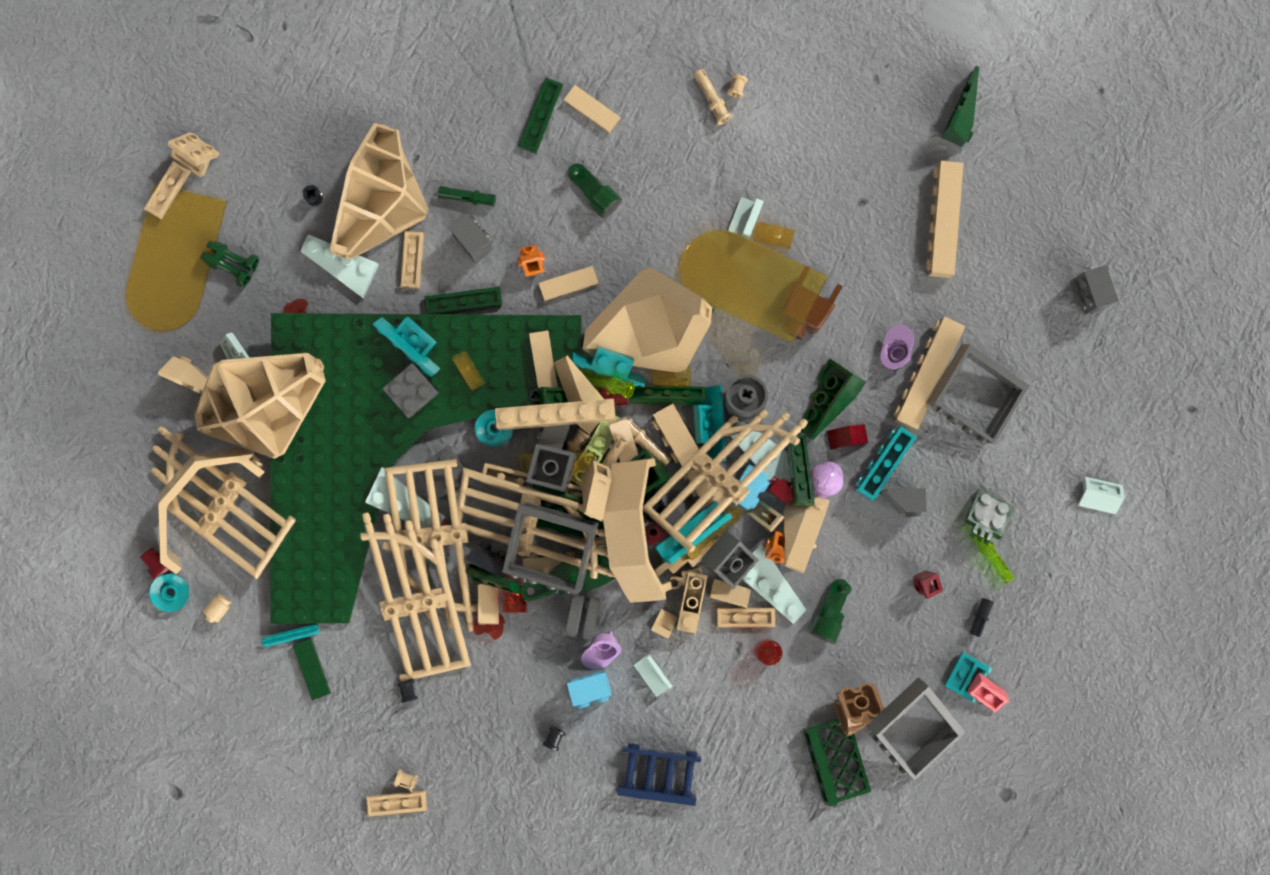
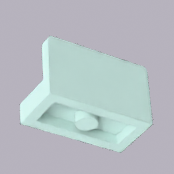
M742 197L728 232L749 240L764 201L756 199L754 202Z
M1085 477L1083 480L1084 493L1079 501V506L1116 514L1125 498L1123 485Z
M650 654L634 664V667L656 697L668 688L673 687Z

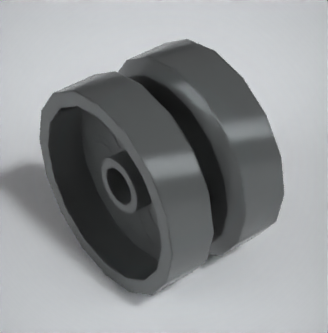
M744 374L735 377L730 381L724 397V407L730 417L736 416L738 422H751L765 409L768 400L766 385L760 378L753 375Z
M573 594L566 619L567 628L565 636L576 637L579 627L582 626V638L593 641L600 599L591 597L588 600L587 608H583L584 596Z

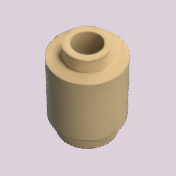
M218 593L202 611L205 614L203 617L210 623H214V621L219 622L230 608L231 601Z

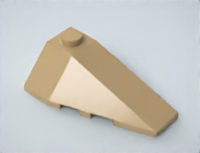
M173 356L157 374L202 394L208 378L200 369L191 364L192 360L181 356L180 359Z
M815 494V504L813 506L794 505L792 498L788 504H785L782 512L784 517L783 534H785V566L804 573L830 502V500Z

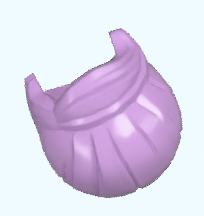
M834 462L820 463L810 471L813 494L826 499L837 494L842 489L843 473L838 464Z

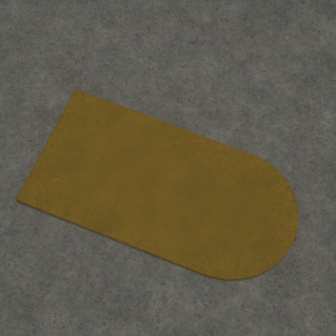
M154 184L152 194L154 193L158 185ZM180 190L162 220L149 212L146 213L126 289L128 308L140 324L153 331H171L184 326L195 316L201 304L210 266L200 256L203 251L214 255V252L207 248L206 245L208 241L217 242L227 201Z
M726 230L709 231L695 238L684 250L680 263V275L684 286L701 296L709 305L792 344L828 278L827 275Z

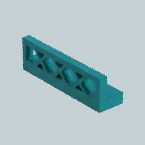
M713 501L693 516L678 532L686 538L718 505L717 501ZM722 511L692 544L694 546L699 544L732 518L731 514ZM671 535L654 546L663 562L673 564L688 552Z

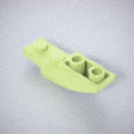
M611 421L600 422L573 469L571 481L582 486L581 476L592 461L601 463L613 442L608 422Z

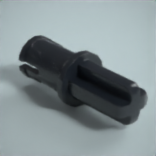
M985 598L981 599L977 614H974L975 619L970 630L971 635L975 637L981 636L986 621H989L988 616L994 604L993 601Z

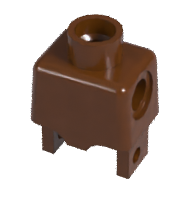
M806 266L797 283L792 284L779 312L780 317L787 320L782 330L798 340H802L806 332L811 334L818 333L835 308L834 302L843 287L837 284L828 300L802 286L810 271V268Z

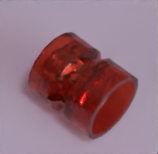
M503 590L502 596L505 597V600L502 601V612L527 613V601L522 597L521 591L516 595Z
M772 639L761 640L755 647L757 659L765 665H775L782 658L781 646Z

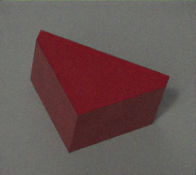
M865 424L849 425L827 431L830 450L868 443Z

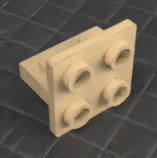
M187 133L167 143L172 148L170 156L199 177L205 175L210 160L217 158L220 154L211 145L206 144L193 133Z

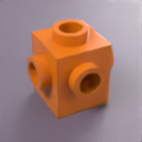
M537 244L518 249L520 257L517 258L519 268H524L526 277L544 272L542 262H545L543 251H538Z
M775 531L772 537L766 540L764 550H766L765 558L776 563L783 564L785 562V534Z

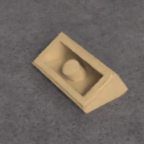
M714 579L709 597L747 608L751 589L739 585L733 589L724 581Z
M478 584L479 625L499 624L498 588Z

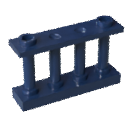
M628 743V746L623 747V752H628L629 755L625 782H623V785H618V796L696 806V795H692L691 786L694 763L701 762L702 759L701 756H697V752L686 751V754L645 749L639 748L640 745L635 743ZM636 754L648 755L645 783L642 785V788L634 787L633 784ZM656 756L667 758L664 788L661 790H654L652 786ZM675 759L687 760L684 787L681 793L673 792V789H671Z

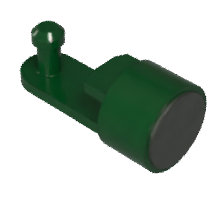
M576 163L569 167V178L580 188L584 196L590 201L589 206L601 218L609 216L617 209L622 198L609 185L604 186L582 164Z
M836 579L831 583L818 615H815L809 633L814 637L831 644H836L843 626L841 624L845 616L841 613L847 595L852 590L846 580Z

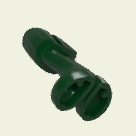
M208 241L206 247L214 253L216 252V254L213 256L203 251L200 258L215 270L220 268L232 274L237 279V285L244 288L250 282L252 275L232 266L225 259L241 265L254 273L259 263V256L252 254L248 258H244L229 251L228 246L225 244Z

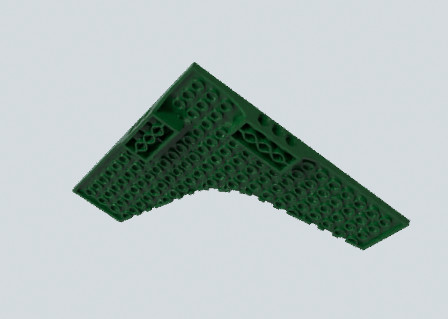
M271 313V356L309 353L316 359H320L323 363L325 383L286 452L275 459L271 458L270 508L285 520L292 516L296 521L270 559V624L350 623L370 545L369 540L362 541L361 533H366L362 514L369 513L374 528L379 508L365 503L381 467H391L429 429L477 418L483 412L495 410V408L533 404L530 402L528 394L531 390L538 388L529 333L548 331L553 362L555 363L566 356L572 361L573 352L581 355V315ZM383 317L397 329L402 321L409 317L437 342L426 356L440 370L432 377L425 374L419 365L409 360L401 349L393 346L386 336L380 334L373 323ZM413 363L439 394L409 419L383 388ZM554 364L557 386L563 388ZM270 518V532L276 536L282 527Z

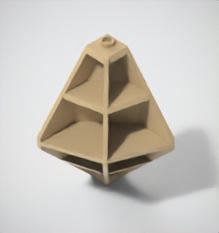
M374 123L352 158L347 170L331 241V255L351 260L425 220L428 206L401 147L399 130L392 129L384 124Z
M649 267L641 270L587 327L583 349L594 357L599 346L634 358L632 366L675 373L687 369L711 324L712 307L701 296L654 268Z
M309 353L221 360L212 365L196 407L194 416L197 430L210 437L274 459L283 455L325 383L323 363L320 359H316Z

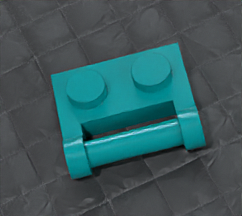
M961 652L943 686L975 703L976 698L966 692L965 689L977 667L981 669L980 673L985 677L988 673H991L992 668Z

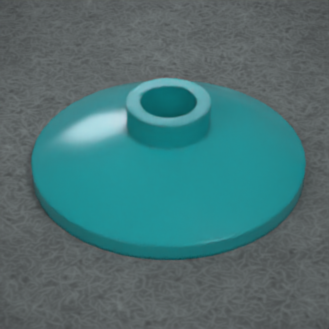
M493 409L483 412L477 418L475 434L483 444L498 447L509 441L513 434V429L498 430L497 428H491V424H496V413Z
M169 573L161 575L153 581L149 595L151 602L159 610L175 612L185 606L190 596V590L187 582L182 577ZM169 588H172L174 590L173 595H170L168 593Z

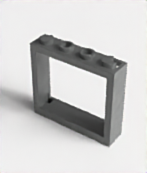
M961 344L927 403L932 406L931 409L934 412L947 416V421L954 425H960L963 432L975 435L977 437L976 440L981 444H995L1029 385L971 344ZM966 357L1012 388L986 433L940 403Z
M523 501L518 505L502 572L507 573L512 578H524L531 584H544L548 589L556 590L557 588L564 590L565 594H578L583 587L599 523ZM526 515L588 533L576 582L514 564Z
M919 677L866 725L871 731L869 736L876 743H881L879 747L886 755L890 753L888 758L896 766L900 765L898 770L904 776L908 774L914 781L966 733L931 688ZM924 696L945 722L946 726L906 763L882 734Z

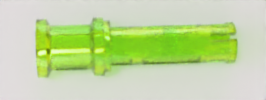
M586 370L582 371V374L592 385L607 389L611 394L615 395L618 393L625 398H630L634 393L635 385L631 381L624 382L618 377L607 378Z
M976 533L974 538L969 537L979 547V552L984 554L990 561L1004 584L1015 578L994 548L995 543L993 541H990L988 545L984 544L985 536L981 541H978L977 536L979 533Z

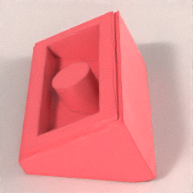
M981 673L977 674L967 691L994 712L998 711L1009 701L1006 692Z

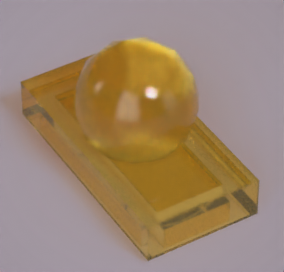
M758 222L753 241L791 249L795 230L781 227L778 224L771 225Z

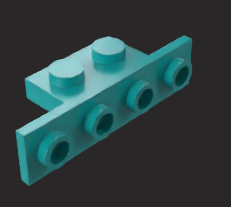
M383 317L373 323L380 334L386 336L393 346L401 349L406 354V357L419 365L425 374L432 377L440 370L426 356L437 342L409 317H406L397 329Z
M599 346L593 359L574 352L572 354V362L579 368H588L596 374L609 375L614 380L627 381L635 387L645 386V376L630 372L634 363V358Z
M722 385L706 387V405H693L696 444H705L724 425ZM722 437L709 450L710 458L714 459L726 447L725 437Z

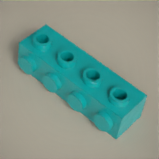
M902 426L896 430L894 428L887 436L889 439L887 444L880 446L876 452L878 454L876 460H871L867 465L866 470L868 472L864 477L860 476L855 483V486H857L855 492L870 502L876 499L917 438Z

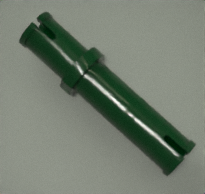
M442 186L438 189V198L470 202L473 205L495 206L496 194Z

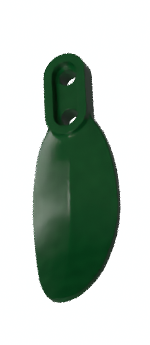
M583 553L577 554L573 557L582 560ZM598 555V565L610 569L608 557ZM561 562L549 574L576 582L580 567ZM587 570L582 590L579 593L599 588L614 580L615 577L598 573L597 578L594 579L590 577V570ZM526 582L521 588V595L527 601H534L551 594L572 595L570 593L565 594L564 590L557 588L556 590L548 589L544 584L540 583L531 584ZM528 588L534 589L533 595L527 593Z

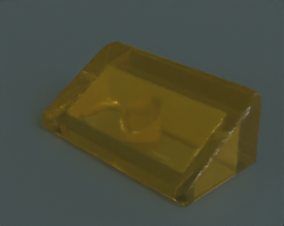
M465 351L452 357L471 390L474 391L485 384Z
M687 367L686 370L677 373L653 369V385L691 386L692 367Z

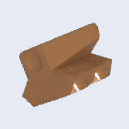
M863 683L858 688L845 687L840 692H836L838 699L834 701V708L845 736H850L863 729L884 710L877 688L873 684Z

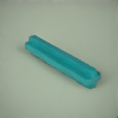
M313 624L262 638L263 647H269L319 634L318 624Z

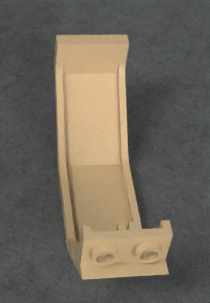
M234 448L195 453L157 495L161 564L175 574L182 568L180 558L167 549L166 510L169 503L194 474L203 467L240 463L260 478L264 473L263 464L254 455L253 451L245 448Z
M655 458L614 463L611 465L610 470L611 483L603 516L609 567L630 603L666 600V591L672 589L671 581L661 584L649 562L645 535L643 502L648 471L650 467L656 466Z

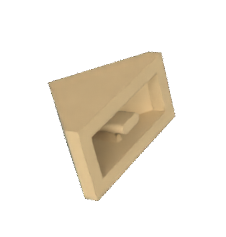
M761 500L758 501L754 509H750L747 512L753 520L769 533L784 518Z

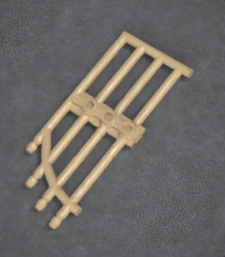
M765 409L746 425L731 427L738 421L736 416H732L643 506V511L689 552H693L695 546L692 542L731 502L737 505L746 498V495L750 492L746 487L790 442L794 445L800 442V439L796 436L801 432V429L806 427L807 420L802 419L790 432H786L779 428L790 417L787 412L783 413L772 425H760L761 420L768 415ZM751 432H763L727 471L719 465ZM738 434L714 459L706 454L722 437ZM773 434L783 438L741 482L733 477ZM691 468L698 472L699 475L660 514L653 509ZM705 479L712 484L673 526L665 520ZM719 490L726 497L685 538L678 531Z
M160 426L158 432L172 442L169 454L159 446H153V452L166 461V475L156 468H152L151 473L167 485L174 477V468L179 471L183 466L175 459L178 449H181L190 457L198 452L182 441L184 437L182 432L178 431L175 436L170 431L168 432L166 428ZM216 466L204 467L224 482L219 491H216L196 474L190 479V481L214 498L209 507H206L183 488L178 493L179 496L203 513L198 523L181 511L177 495L169 503L167 510L254 578L258 579L296 519L289 516L285 520L247 491L244 488L247 482L234 472L226 475ZM239 494L282 527L276 536L233 504ZM228 511H231L271 542L266 552L223 520ZM218 527H221L261 558L256 568L213 536Z
M457 459L384 468L395 533L408 537L407 530L401 531L393 477L395 474L405 473L413 530H415L417 541L427 548L431 547L430 540H437L446 574L443 545L455 544L463 604H454L456 611H463L465 613L467 630L469 632L474 631L472 612H478V605L471 604L462 543L468 542L466 523H459L452 467H457ZM444 468L452 525L440 526L432 470ZM413 472H425L432 527L421 528ZM398 542L409 586L417 593L423 592L422 586L407 571L404 550H411V546ZM421 554L428 578L425 556ZM447 606L442 607L445 610L448 628H453ZM425 611L427 619H430L429 612Z
M463 468L457 501L459 523H463V513L511 528L514 526L515 520L465 505L466 495L516 511L520 504L468 488L469 478L522 493L521 503L525 501L540 506L541 500L564 506L570 515L582 518L577 510L584 512L583 504ZM526 515L517 555L530 557L532 552L580 567L581 559L533 545L534 535L582 550L585 549L586 542L536 527L538 518ZM466 524L467 532L509 545L511 537ZM597 528L596 535L605 537V529ZM583 532L584 537L587 541L588 533ZM594 541L590 562L587 570H590V577L596 579L598 573L615 577L611 569L598 565V555L608 557V552L606 548L596 546Z
M363 513L366 533H361L362 541L369 540L385 601L379 602L384 621L391 620L405 671L404 674H400V681L404 682L471 666L437 540H430V545L433 549L431 552L417 541L411 520L405 521L408 537L395 533L389 513L383 515L386 532H374L369 513ZM377 540H389L404 594L402 597L394 599L392 597ZM398 542L411 546L423 592L411 594ZM421 554L436 564L442 587L430 590ZM445 606L448 608L461 660L451 663L436 612L437 608ZM429 612L442 665L431 667L417 613ZM410 616L424 669L412 670L399 617Z

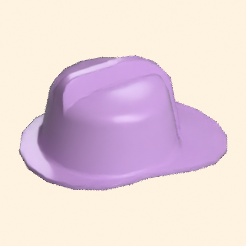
M896 325L887 332L880 355L881 362L885 367L898 369L906 365L911 359L914 335L909 327Z
M609 631L593 637L590 646L581 656V662L585 667L590 669L604 668L621 653L622 648L613 636V632Z

